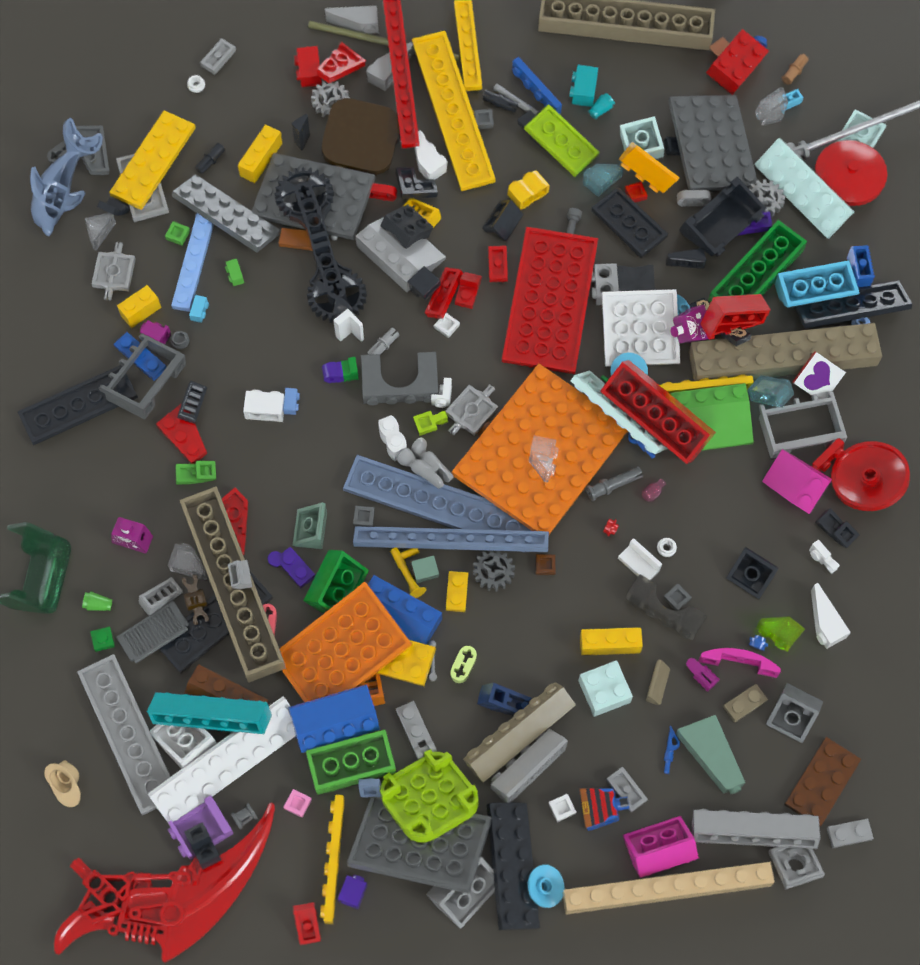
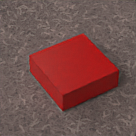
M642 181L624 187L625 193L635 203L646 200L648 197Z

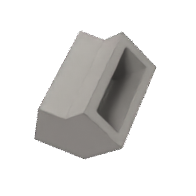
M236 560L228 564L232 588L245 589L252 587L247 560Z

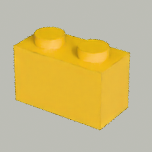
M146 285L117 305L121 317L130 328H133L159 310L161 305L158 297Z

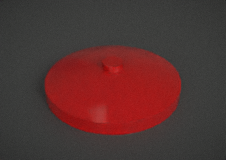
M844 140L829 145L820 153L814 168V172L848 206H860L873 201L880 195L887 181V167L881 155L871 146L859 141Z
M877 441L858 443L846 449L836 459L831 472L832 486L837 497L853 509L861 511L882 510L899 501L907 491L910 483L909 465L904 455L889 444Z

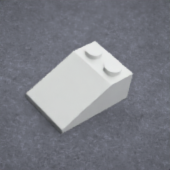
M157 724L150 730L153 739L181 769L217 744L214 738L205 729Z

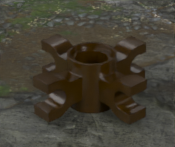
M193 575V584H188L186 578H183L182 582L188 589V593L183 594L188 611H194L193 622L196 625L198 624L197 617L199 615L204 616L205 622L209 621V617L203 610L204 606H208L203 588L198 590L197 575Z

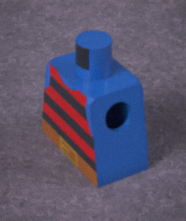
M580 789L585 826L588 831L619 821L618 811L630 809L628 796L616 798L614 789Z

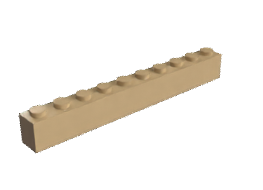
M771 862L566 889L563 891L565 914L764 888L772 886L775 882Z

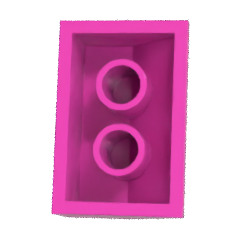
M681 816L623 835L631 861L640 878L698 859L695 838Z

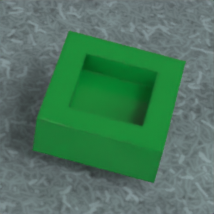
M110 626L90 631L95 652L115 647Z

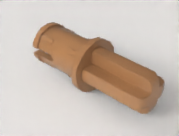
M805 54L799 55L796 61L789 65V69L782 77V81L790 85L795 77L801 74L802 68L809 58Z

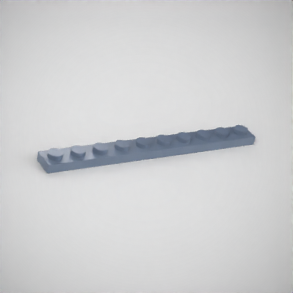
M355 526L353 538L354 547L548 552L549 532Z

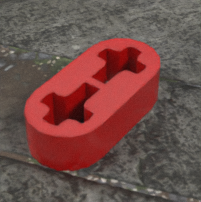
M373 183L369 198L395 201L398 190L390 185Z

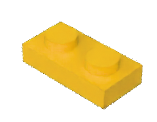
M449 571L446 611L465 612L468 585L467 572Z

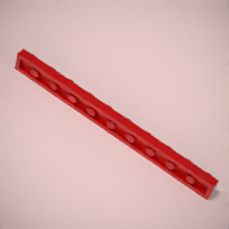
M383 0L402 148L419 147L420 142L401 0Z

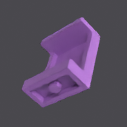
M211 795L204 799L205 802L183 815L178 820H170L168 822L170 828L167 830L173 840L176 838L179 840L181 845L178 846V849L183 857L188 856L190 860L194 859L196 855L184 831L203 822L214 845L234 834Z

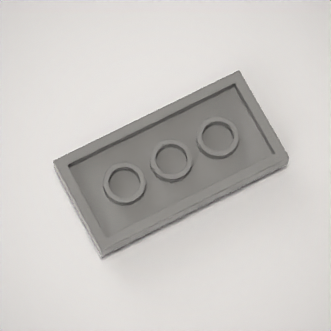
M134 154L116 159L120 174H122ZM159 183L142 210L129 205L134 222L169 213L161 183Z

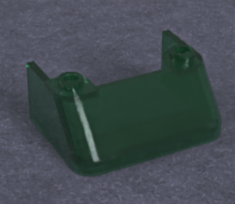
M28 522L8 525V530L22 535L21 548L26 554L31 555L23 590H12L9 593L0 594V604L14 610L41 614L54 613L58 607L71 554L69 541Z

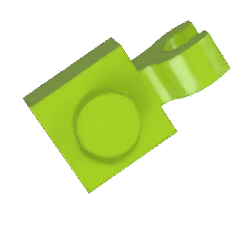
M428 411L413 417L420 436L438 430L437 424L448 423L445 411L436 415H432V412Z

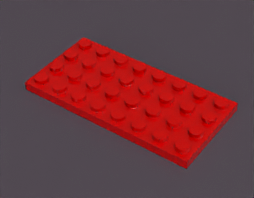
M526 227L502 355L503 363L533 368L541 364L551 371L575 374L598 238Z

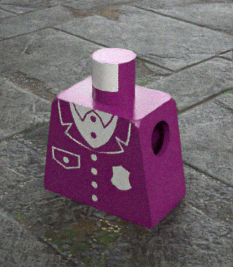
M705 305L691 307L673 318L674 326L671 327L670 333L673 337L678 338L679 343L709 340L700 325L706 313Z
M118 517L111 534V542L113 544L147 554L153 539V535L145 525L122 517Z

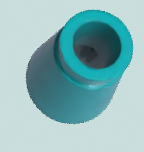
M607 93L600 95L589 110V114L596 119L609 111L615 104L613 98Z

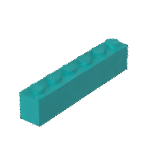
M158 692L155 693L147 710L153 724L265 734L272 717L267 702Z

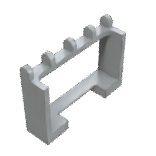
M833 391L828 392L829 398L818 400L817 395L814 394L812 395V401L800 403L799 398H794L793 405L783 407L780 401L775 402L776 408L765 410L764 404L759 405V421L771 459L777 458L782 449L790 453L792 449L823 443L825 448H828L837 438H840L845 443L847 435ZM821 405L828 406L835 433L775 444L767 416Z

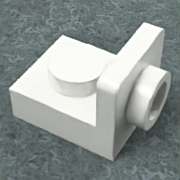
M444 378V384H440L439 395H431L432 405L438 408L450 406L452 378Z

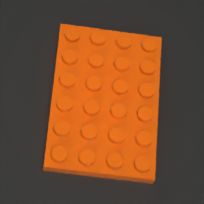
M364 582L280 648L286 666L282 671L302 700L308 702L361 686L413 644L370 586Z

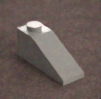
M377 6L325 8L326 22L370 35L378 33Z
M411 42L406 44L408 60L413 55V43ZM390 53L376 59L373 65H369L366 72L368 82L384 91L393 82Z

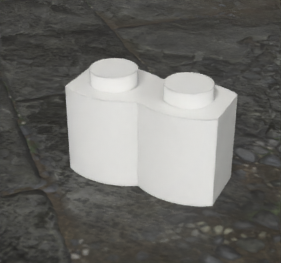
M390 415L379 420V434L382 441L387 445L388 455L392 460L396 461L399 453L407 448L405 437L399 432L398 422Z

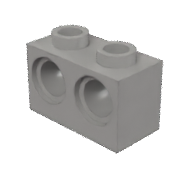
M617 263L594 265L591 282H594L592 299H595L596 305H602V291H619Z

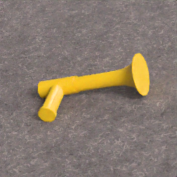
M393 548L390 553L409 585V595L415 598L420 597L426 592V588L419 587L416 584L404 560L419 554L418 548H410L401 553L398 548Z

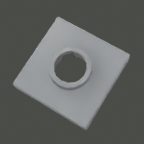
M775 847L769 849L768 853L785 889L822 878L825 875L812 848ZM792 859L799 860L803 865V869L793 871L788 862Z

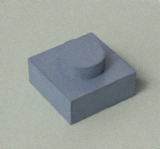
M359 779L360 796L381 797L380 779Z

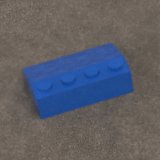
M373 575L368 585L408 639L427 645L442 621V612Z

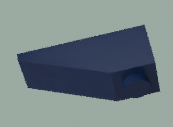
M489 683L481 686L477 704L496 712L514 716L517 711L524 709L533 698L496 683Z

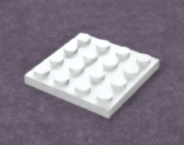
M677 289L602 292L605 367H611L613 361L623 353L638 354L645 360L647 365L680 364L678 338L673 337L670 333L671 327L674 326L673 318L678 315Z

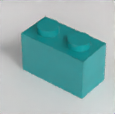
M578 65L577 72L573 71L572 82H575V85L571 86L569 96L573 97L572 104L593 106L598 67Z

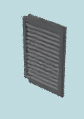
M173 600L116 638L129 660L138 663L186 632L189 624Z

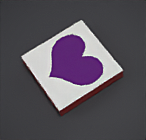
M814 351L793 380V383L810 395L816 394L818 400L828 398V392L833 391L846 372Z

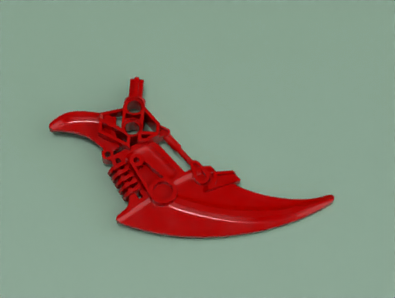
M273 803L268 805L263 817L252 831L234 847L220 855L221 861L203 870L195 857L190 865L181 866L178 872H170L169 874L129 872L125 875H101L97 870L92 871L78 857L72 862L70 867L83 879L82 884L88 891L79 908L58 929L54 942L55 953L60 955L77 938L96 930H108L111 936H117L119 932L125 933L126 941L130 940L131 934L132 942H136L137 937L138 943H142L144 937L145 944H149L150 939L151 945H155L157 941L162 948V961L164 963L184 952L201 939L223 917L247 884L265 848L274 818L275 805ZM100 879L101 885L95 889L91 888L92 881ZM170 879L172 881L171 887L132 889L134 881ZM108 881L125 882L126 884L117 891ZM114 893L116 896L115 900L112 903H106V896ZM91 894H93L103 905L97 907L92 901L88 903L87 901ZM110 909H116L115 911H112L110 913L105 912ZM119 917L117 925L113 924L115 918Z

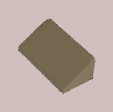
M657 660L646 697V702L660 705L670 672V668L662 660Z

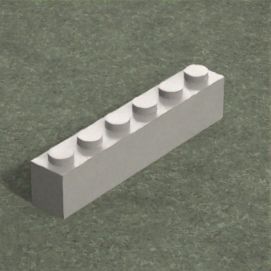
M699 809L693 812L692 835L695 838V842L817 849L820 841L819 816Z

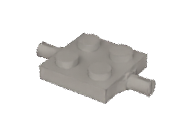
M121 242L115 243L114 252H98L92 279V287L105 289L104 299H109V301L112 300L113 291H129L133 275L135 256L121 253L123 247Z
M489 384L482 392L468 385L445 411L447 416L455 422L448 431L455 435L460 428H463L475 436L498 410V406L489 398L491 393L495 391V388Z

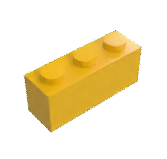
M265 124L238 164L240 177L253 183L257 182L270 163L273 153H276L282 145L280 131Z
M641 628L583 629L580 633L581 655L638 654L643 647Z

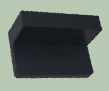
M501 200L482 229L486 233L496 232L503 241H507L522 218L523 213L512 200Z

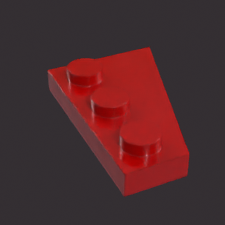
M341 42L338 49L334 50L332 55L318 67L317 75L327 83H331L364 67L366 60Z
M180 404L158 421L156 426L191 464H195L196 461H199L207 454V451L196 425L177 418Z

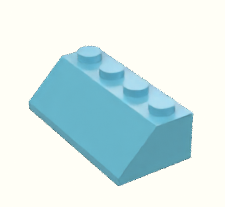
M850 261L778 273L774 283L778 298L786 307L859 294Z

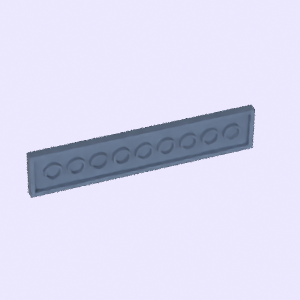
M356 455L343 487L345 492L454 529L531 531L484 497L445 484L442 488L438 489L421 476Z

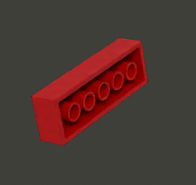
M630 360L623 361L600 390L601 393L686 464L694 461L716 433Z

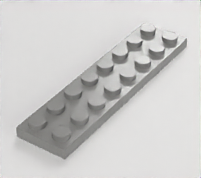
M113 654L77 671L139 811L143 816L157 809L148 793L171 776L116 656Z

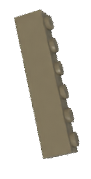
M556 682L550 684L541 695L531 699L524 709L517 711L512 719L501 724L494 734L487 736L482 744L477 748L471 749L463 760L475 777L485 782L576 704L563 686Z

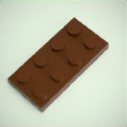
M826 737L784 805L799 815L819 816L820 828L860 763L861 758Z

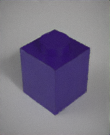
M355 874L352 877L347 875L338 897L339 903L359 909L367 888V883L364 882L363 877Z

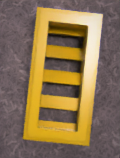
M410 198L404 204V206L408 204L411 207L415 205L414 210L426 219L433 228L441 220L439 209L414 198Z

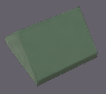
M322 502L297 509L292 546L314 549L323 548L327 519L325 503Z

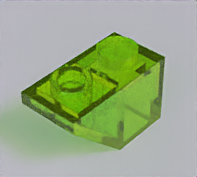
M791 617L762 618L756 626L761 635L769 637L779 649L786 650L787 652L805 630Z

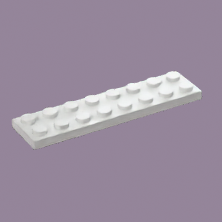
M283 696L269 706L272 717L265 734L232 732L148 793L167 822L178 820L183 815L203 804L205 798L217 794L296 736L288 708L291 706Z

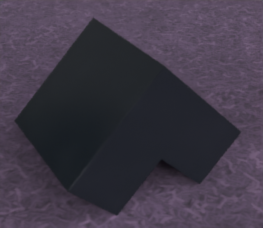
M423 266L408 280L411 292L417 297L421 296L426 300L441 286V281L429 269Z

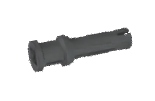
M637 466L608 480L601 479L599 483L592 486L587 485L585 487L586 493L593 502L602 495H609L612 490L643 478L642 471Z

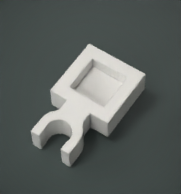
M819 539L812 544L809 549L812 558L815 561H819L821 565L824 564L831 574L834 573L840 565L831 558V553Z

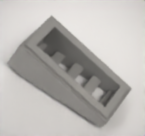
M170 577L140 595L139 604L147 615L150 616L181 595L183 590ZM167 586H170L174 592L171 593ZM162 590H163V592L166 594V597H164V596L162 595V593H161Z

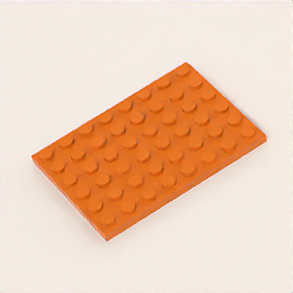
M538 364L451 473L459 481L531 531H547L550 535L628 433V430L621 428L612 416L606 415L598 404H594L588 399V396L541 364Z

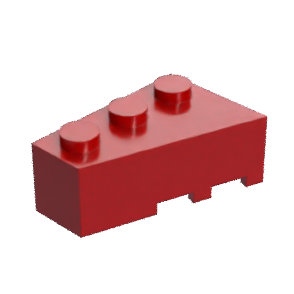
M761 294L713 297L700 325L710 340L714 339L715 335L723 332L725 335L730 334L731 330L736 328L743 330L763 324L771 309Z

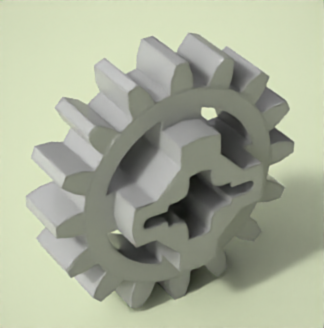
M322 81V86L317 84L316 90H312L311 102L312 107L316 108L317 114L322 112V117L326 114L329 116L330 109L336 101L349 98L348 90H344V85L339 87L338 81L335 84H332V82L326 84Z
M766 179L763 180V183L757 180L756 186L754 184L750 185V190L767 208L764 212L770 211L771 216H774L775 212L779 213L780 209L783 208L785 195L782 194L784 190H778L779 184L774 186L772 180L770 183H767Z

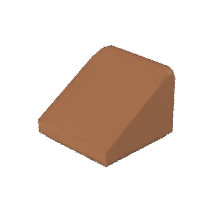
M722 37L709 48L719 57L730 43Z

